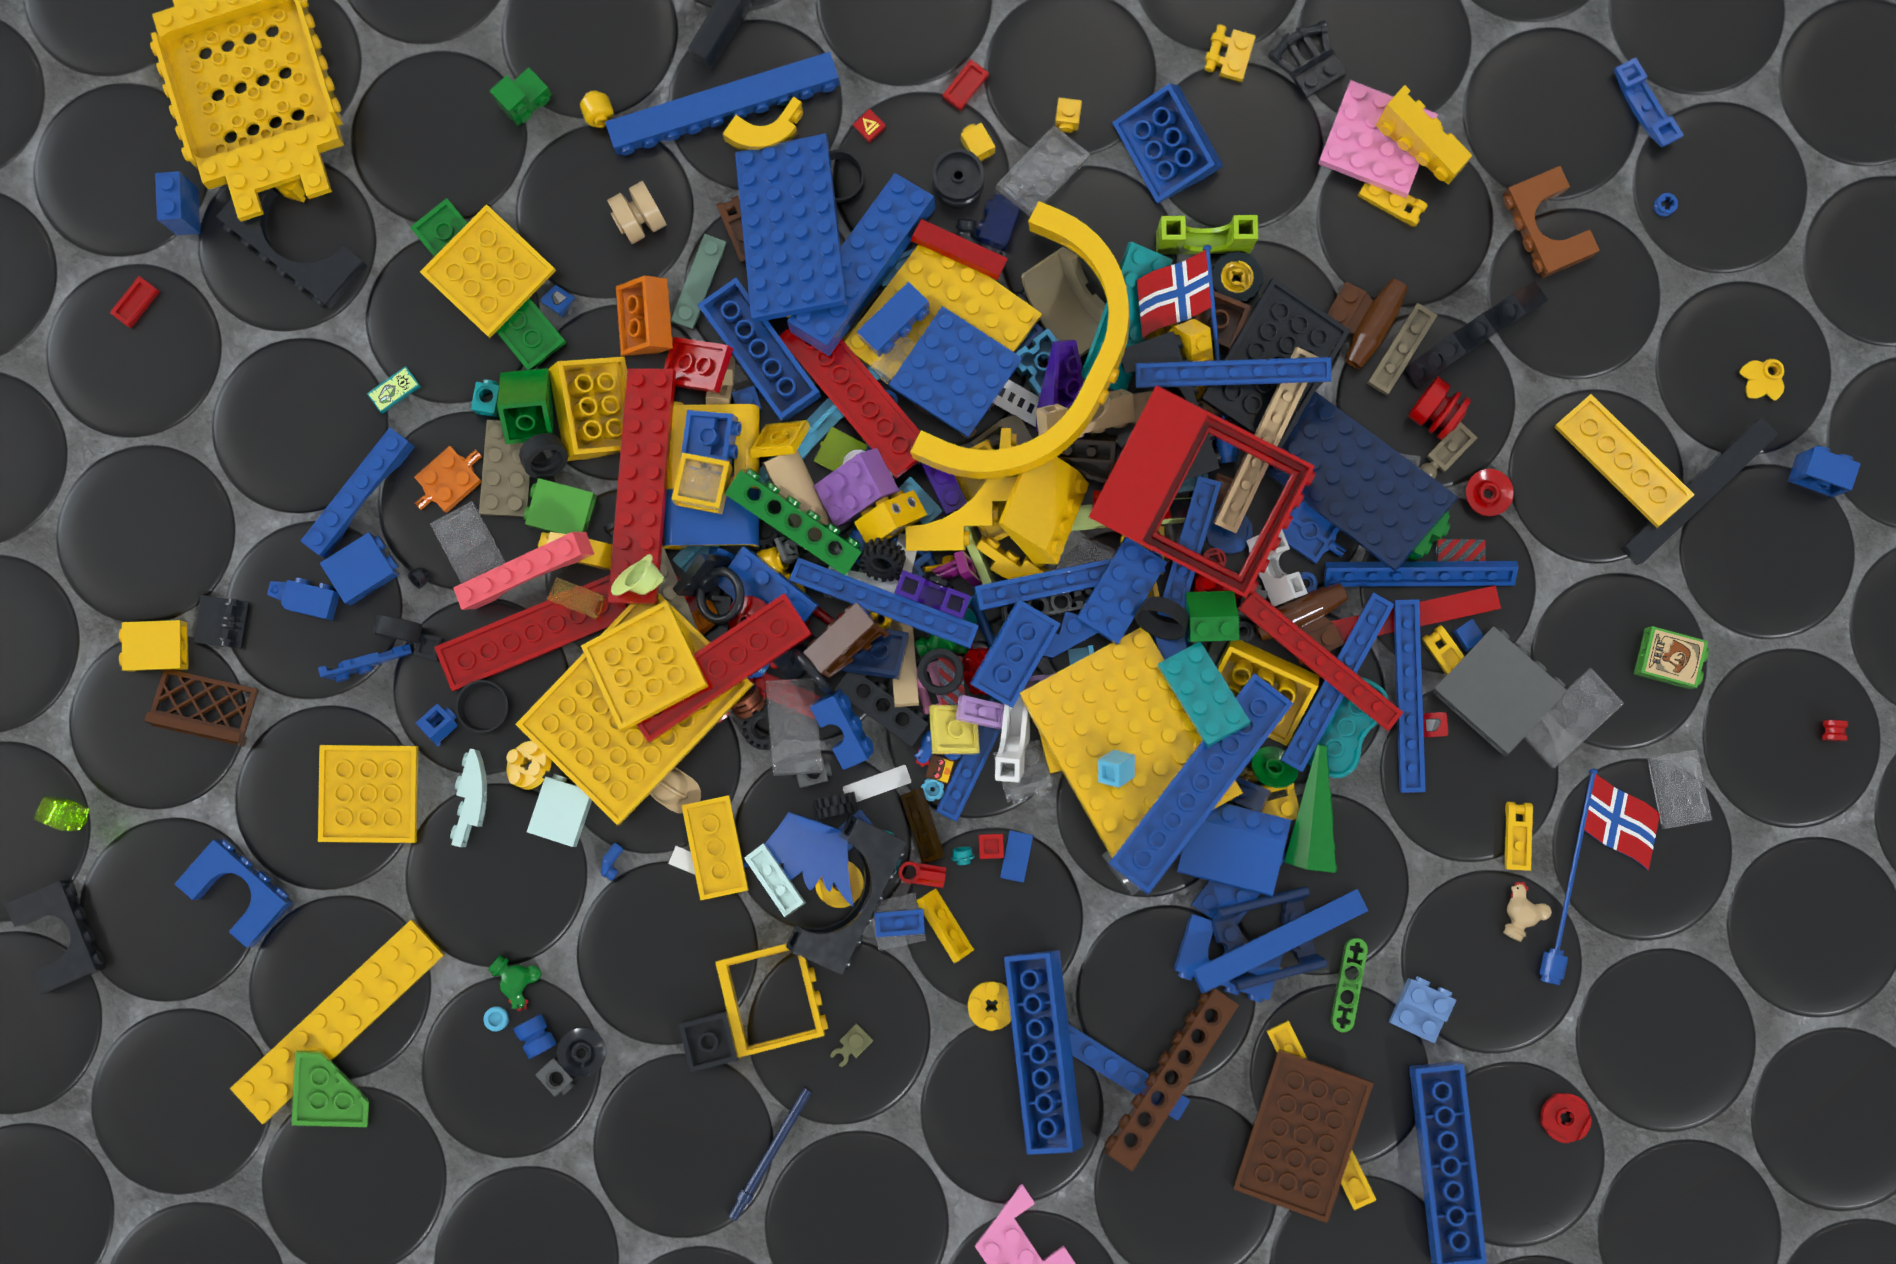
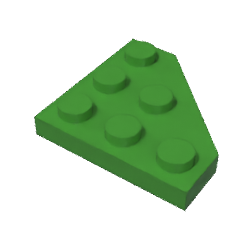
M297 1050L295 1053L292 1125L367 1127L370 1100L322 1051Z

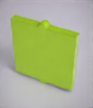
M831 426L824 441L820 442L821 447L814 462L831 471H835L843 465V460L849 452L853 450L866 451L867 445Z

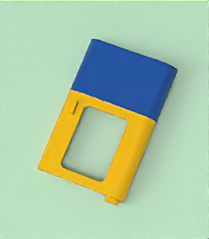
M674 402L663 548L683 550L687 549V546L751 545L759 547V517L728 496H726L723 514L676 506L672 501L681 459L687 410L734 414L738 417V421L741 422V434L736 436L735 445L738 446V457L734 459V476L730 479V486L741 469L747 471L750 468L759 474V458H752L749 452L759 436V406L754 404L684 405L682 402ZM752 486L749 490V494L753 499H759V488L756 486Z

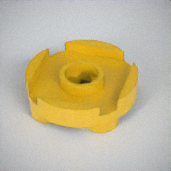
M533 741L524 742L516 747V749L510 750L506 756L508 761L506 768L507 777L511 784L522 789L530 790L536 788L545 780L542 777L546 771H550L552 760ZM531 761L532 763L529 765L528 770H527V769H526V766H527L528 762Z
M848 861L850 888L854 904L861 896L864 878L860 869L854 863ZM821 876L815 885L819 898L835 908L850 906L837 887L832 886L831 891L828 892Z
M988 981L980 983L971 991L967 1004L971 1020L978 1027L994 1031L1010 1023L1011 1013L1008 987L1006 985ZM988 999L998 1002L995 1012L992 1010L986 1011V1001Z

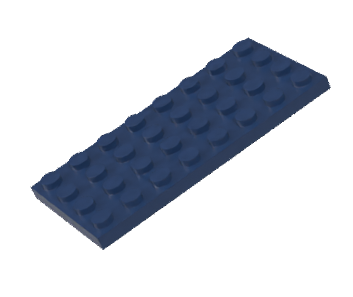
M1316 391L1281 448L1315 466L1313 471L1316 472L1312 483L1310 486L1305 485L1301 492L1304 494L1302 502L1395 572L1458 500L1457 495ZM1270 464L1265 472L1283 487H1285L1291 476Z

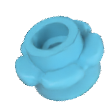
M927 778L925 783L921 785L928 801L940 799L944 794V784L937 780ZM931 787L935 788L934 792L930 790Z

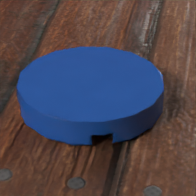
M1219 510L1215 511L1211 516L1206 533V540L1209 546L1221 549L1225 555H1233L1242 551L1248 545L1246 540L1251 539L1253 535L1252 524L1245 514L1237 533H1234L1213 523Z

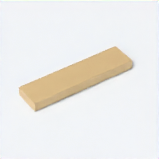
M892 620L889 630L908 632L909 634L900 679H893L895 707L918 706L913 627Z

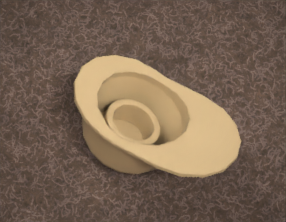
M676 767L650 793L656 801L676 813H683L681 805L701 800V790L698 783Z

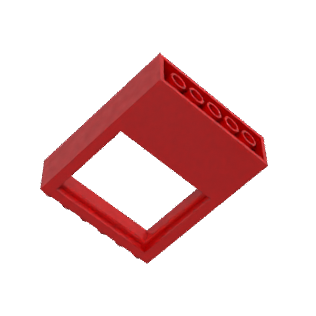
M1155 386L1089 518L1246 598L1248 593L1253 595L1259 583L1256 581L1259 572L1264 573L1270 563V560L1267 559L1270 551H1276L1282 539L1278 536L1282 528L1287 530L1293 519V516L1290 515L1293 507L1298 508L1304 498V494L1301 493L1304 486H1310L1316 475V472L1313 471L1315 466ZM1208 433L1291 475L1239 574L1157 533Z

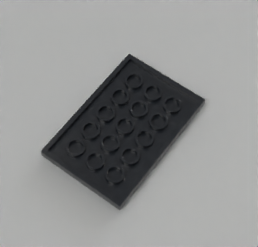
M1272 278L1223 360L1291 358L1295 347H1299L1317 357H1331L1332 363L1351 330L1277 279ZM1320 382L1307 383L1277 447H1283ZM1279 383L1207 386L1200 400L1249 433L1255 435Z

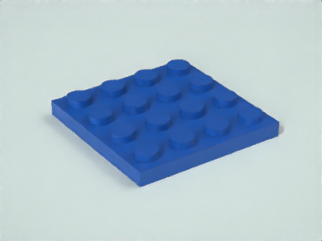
M942 306L889 383V387L969 439L1021 363L1022 357Z

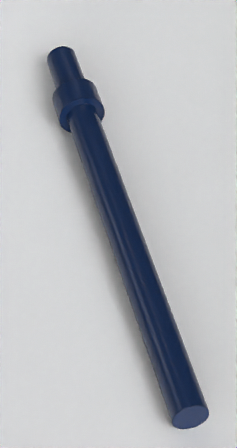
M803 1088L746 1187L741 1189L736 1198L738 1200L728 1215L734 1221H737L745 1206L749 1205L754 1197L752 1195L811 1096L812 1092L807 1088Z

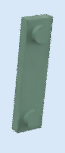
M704 234L671 318L672 323L694 330L701 313L697 304L706 299L726 249V241Z

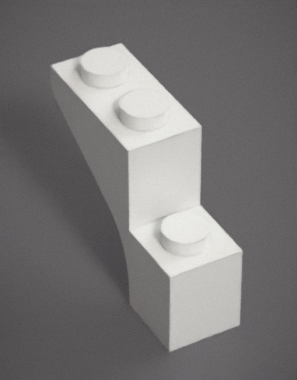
M1020 697L1013 708L1006 704L1004 705L1001 741L995 761V780L1020 782L1024 774L1025 748L1030 741V714Z

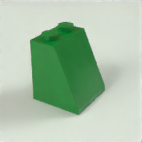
M548 368L500 373L497 408L505 444L524 443L532 436L542 433L554 435L552 386Z

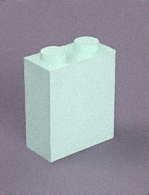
M553 774L552 778L545 776L527 832L571 847H577L592 800L576 784L567 783L566 777Z

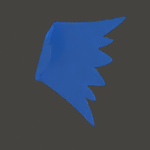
M789 811L779 827L765 843L780 865L784 863V872L790 880L802 871L808 890H812L822 876L828 892L831 891L834 882L846 901L852 907L854 906L848 870V841L840 837L842 829ZM747 862L744 863V867H750Z

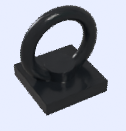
M700 553L673 587L674 592L678 596L696 597L699 612L707 621L714 624H726L734 620L741 612L745 600V590L741 578L735 571L728 568L732 562L729 556ZM724 576L734 586L735 601L727 613L717 615L710 611L705 597L718 585L720 577Z
M813 633L773 661L792 684L808 673L824 693L828 694L832 691L828 681L803 653L808 648L809 643L816 639Z

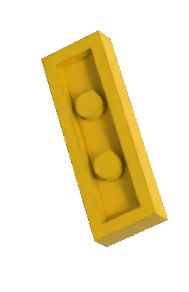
M936 888L916 900L919 908L923 909L924 916L954 963L974 951Z

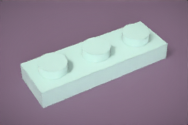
M762 844L744 857L784 917H788L806 903L766 844Z

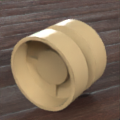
M643 181L629 188L632 202L629 203L621 193L607 200L613 210L610 213L620 232L622 234L626 233L631 244L645 238V233L641 226L642 223L645 222L653 233L667 226Z

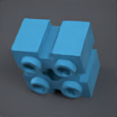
M1048 328L1033 339V348L1029 350L1025 345L1016 352L1017 355L1022 357L1016 372L1021 378L1024 375L1029 377L1027 385L1038 397H1040L1047 369L1041 368L1038 361L1048 362L1053 341H1058Z

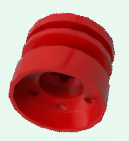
M1437 376L1417 401L1408 417L1420 426L1428 419L1432 420L1428 432L1433 433L1440 426L1441 429L1436 437L1442 440L1464 418L1471 399L1466 396L1458 404L1457 400L1462 392L1458 390L1451 397H1448L1447 393L1451 385Z

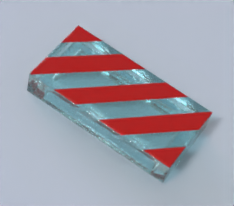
M1437 540L1436 561H1486L1485 540Z
M938 658L940 686H945L953 680L955 667L948 659ZM964 677L961 685L954 692L948 695H941V705H958L959 696L965 695Z

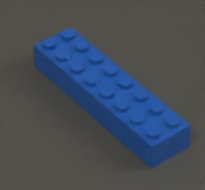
M894 173L841 246L847 305L791 315L787 320L790 332L830 356L912 242V235L920 220L927 221L935 210L934 196Z
M1060 950L1004 957L1027 1155L1074 1152L1083 1147Z
M1453 1061L1409 1066L1431 1263L1487 1264L1464 1064Z

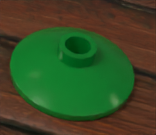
M1267 746L1260 748L1251 760V768L1256 778L1263 784L1273 788H1285L1293 784L1298 776V770L1280 761L1285 750L1278 747Z

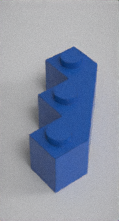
M1065 612L1059 634L1055 633L1042 657L1052 660L1098 633L1077 620V614Z

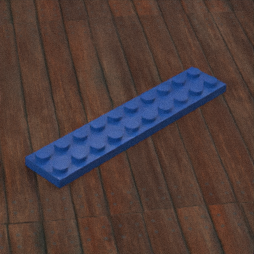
M1255 673L1236 696L1238 703L1250 720V725L1208 748L1204 741H1202L1108 863V865L1146 895L1151 892L1293 705V702Z

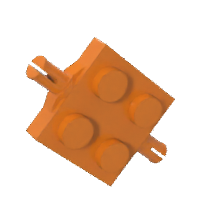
M451 446L446 448L414 477L425 492L415 502L418 508L423 510L425 506L433 501L444 512H449L482 483L472 467L482 455L475 449L468 457L464 458L458 455Z

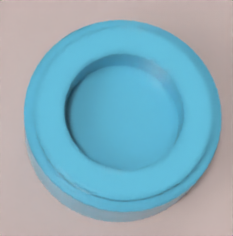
M501 1006L488 1009L484 1015V1024L491 1031H500L509 1023V1013Z

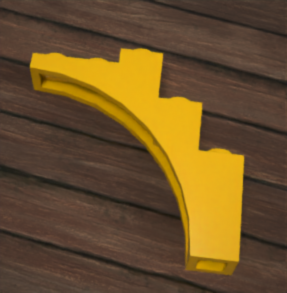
M1001 428L999 449L1017 446V434H1012L1011 428ZM1009 476L987 479L977 494L956 512L943 519L924 525L906 526V551H966V545H970V531H965V527L994 526V521H998L999 517L998 506L994 507V502L1008 501L1017 477Z

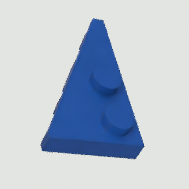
M410 644L402 645L380 654L375 652L342 661L337 664L338 668L336 669L322 666L318 668V671L322 678L342 682L350 679V674L356 672L359 675L373 671L372 667L412 654L413 651Z

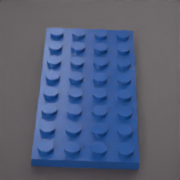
M826 133L781 142L773 147H766L761 150L735 152L750 310L753 322L847 305L829 142Z

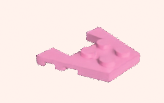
M1023 1184L1017 1188L1014 1195L1008 1200L1002 1211L975 1244L976 1249L986 1264L1076 1263L1064 1245L1045 1259H1042L1017 1223L1015 1217L1035 1204Z

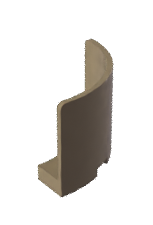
M1062 247L1024 272L1021 278L1031 306L1042 313L1039 321L1045 329L1048 328L1058 341L1076 340L1079 355L1082 357L1090 350L1106 304L1096 293L1091 295L1087 289L1086 284L1089 282L1083 272L1079 256Z

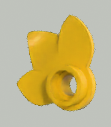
M1768 359L1764 362L1753 360L1740 369L1739 374L1748 379L1746 384V395L1748 398H1759L1767 393L1772 400L1776 401L1783 394L1784 383L1782 377L1784 375V366L1780 361L1776 359ZM1769 367L1774 370V375L1768 373Z

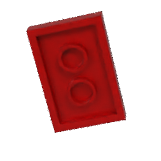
M673 337V348L669 350L663 369H674L676 371L675 386L720 393L734 348L724 344Z

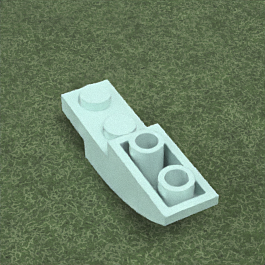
M470 749L469 753H465L462 760L464 770L462 776H458L455 784L456 795L465 798L464 802L461 801L458 807L457 815L460 816L458 824L453 826L450 834V839H453L451 845L466 847L472 825L482 826L487 802L486 772L481 753L476 749Z

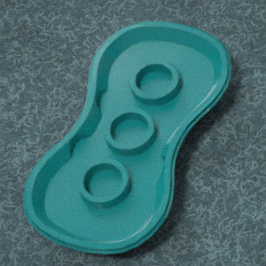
M1361 677L1388 699L1387 693L1381 686L1367 678ZM1343 697L1318 743L1328 746L1327 761L1330 771L1329 777L1343 778L1355 770L1360 760L1362 743L1368 732L1378 724L1346 697ZM1316 748L1308 761L1310 766L1312 765Z

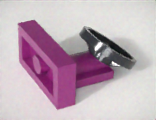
M963 550L954 553L955 560L932 569L935 575L922 576L932 583L954 589V587L947 580L961 575L973 588L983 585L973 560Z

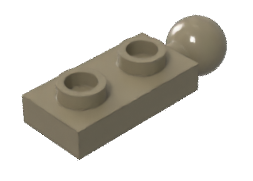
M1460 422L1426 456L1431 462L1422 464L1419 468L1435 479L1437 469L1444 473L1477 437Z

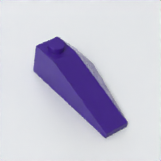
M1076 340L1053 341L1037 408L1059 404L1069 410L1077 398L1085 381L1082 379V364ZM1036 416V432H1038L1037 416Z

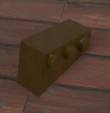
M1085 433L1083 437L1077 438L1057 457L1077 469L1085 478L1094 479L1106 484L1117 461L1118 435Z

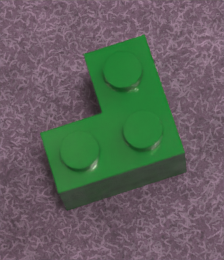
M529 67L514 81L506 75L490 90L498 106L517 126L527 122L538 107H543L548 103L552 95L549 88Z

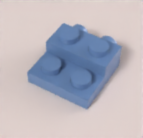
M1418 976L1415 980L1408 978L1389 1019V1023L1435 1044L1444 1021L1447 1022L1456 999L1451 998L1452 992L1439 987L1437 991L1430 988V982Z

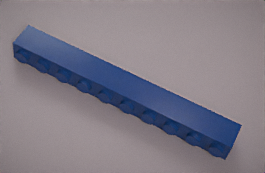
M826 52L618 117L605 123L616 154L629 155L635 149L641 147L651 148L660 141H674L680 135L686 133L696 134L702 128L708 126H721L724 124V121L733 119L735 115L743 119L747 114L753 112L763 113L769 110V107L775 105H788L793 97L796 99H808L814 93L820 91H833L836 89V86L840 85L839 77L831 53Z

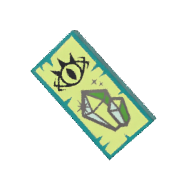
M405 366L368 392L367 395L380 413L383 414L421 386Z

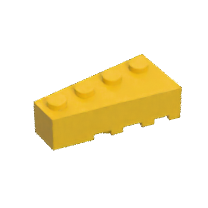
M1404 85L1386 105L1375 126L1379 128L1383 135L1389 136L1394 140L1400 149L1407 151L1415 157L1420 165L1426 166L1431 170L1436 178L1449 185L1466 166L1472 154L1452 133L1446 134L1443 131L1442 123L1436 117L1430 118L1423 110L1426 106L1420 100L1415 102L1408 95L1410 89Z

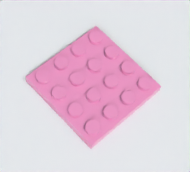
M1350 80L1318 164L1406 198L1419 163L1415 157L1407 151L1400 149L1394 140L1389 136L1383 135L1379 128L1375 126L1393 96ZM1423 109L1430 118H1437V113Z

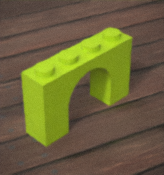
M1234 215L1229 224L1216 228H1191L1186 226L1185 216H1161L1156 230V252L1159 254H1198L1204 251L1202 249L1205 245H1210L1212 247L1210 254H1226L1229 252L1234 253L1235 251L1250 254L1258 240V215Z

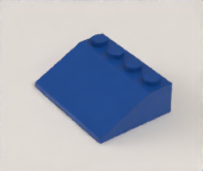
M1167 84L1112 122L1156 203H1160L1194 185L1224 166L1179 85Z
M1224 803L1211 811L1182 849L1177 872L1273 897L1291 820Z

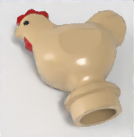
M1516 882L1511 887V899L1507 905V913L1511 923L1505 925L1506 928L1503 933L1521 942L1523 937H1526L1524 929L1536 925L1540 920L1548 919L1552 911L1550 906L1544 903L1533 904L1527 900L1526 891H1528V887L1524 882Z

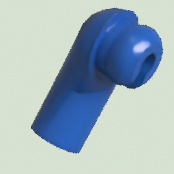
M613 843L602 858L601 874L604 878L607 877L611 881L618 874V870L613 867L614 862L623 851V848L616 843Z

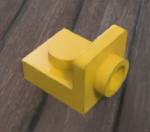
M1058 98L1054 128H1059L1062 132L1078 131L1082 101Z

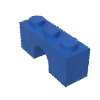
M842 689L817 699L810 706L820 728L833 724L842 730L844 739L839 741L832 750L843 770L867 760L874 753L873 743L863 731L862 722L854 714L850 699L843 693Z

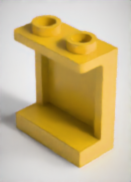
M181 620L122 622V628L119 630V640L122 643L119 664L123 671L188 670V622Z

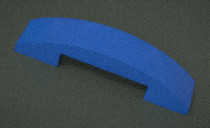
M1636 57L1614 69L1621 90L1634 115L1659 146L1663 148L1684 136L1672 116L1667 117L1645 80L1648 76Z

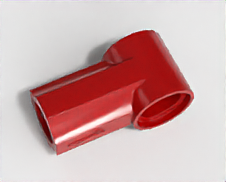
M905 861L898 868V876L905 883L943 888L946 867ZM907 865L915 868V875L911 879H906L902 875V870Z

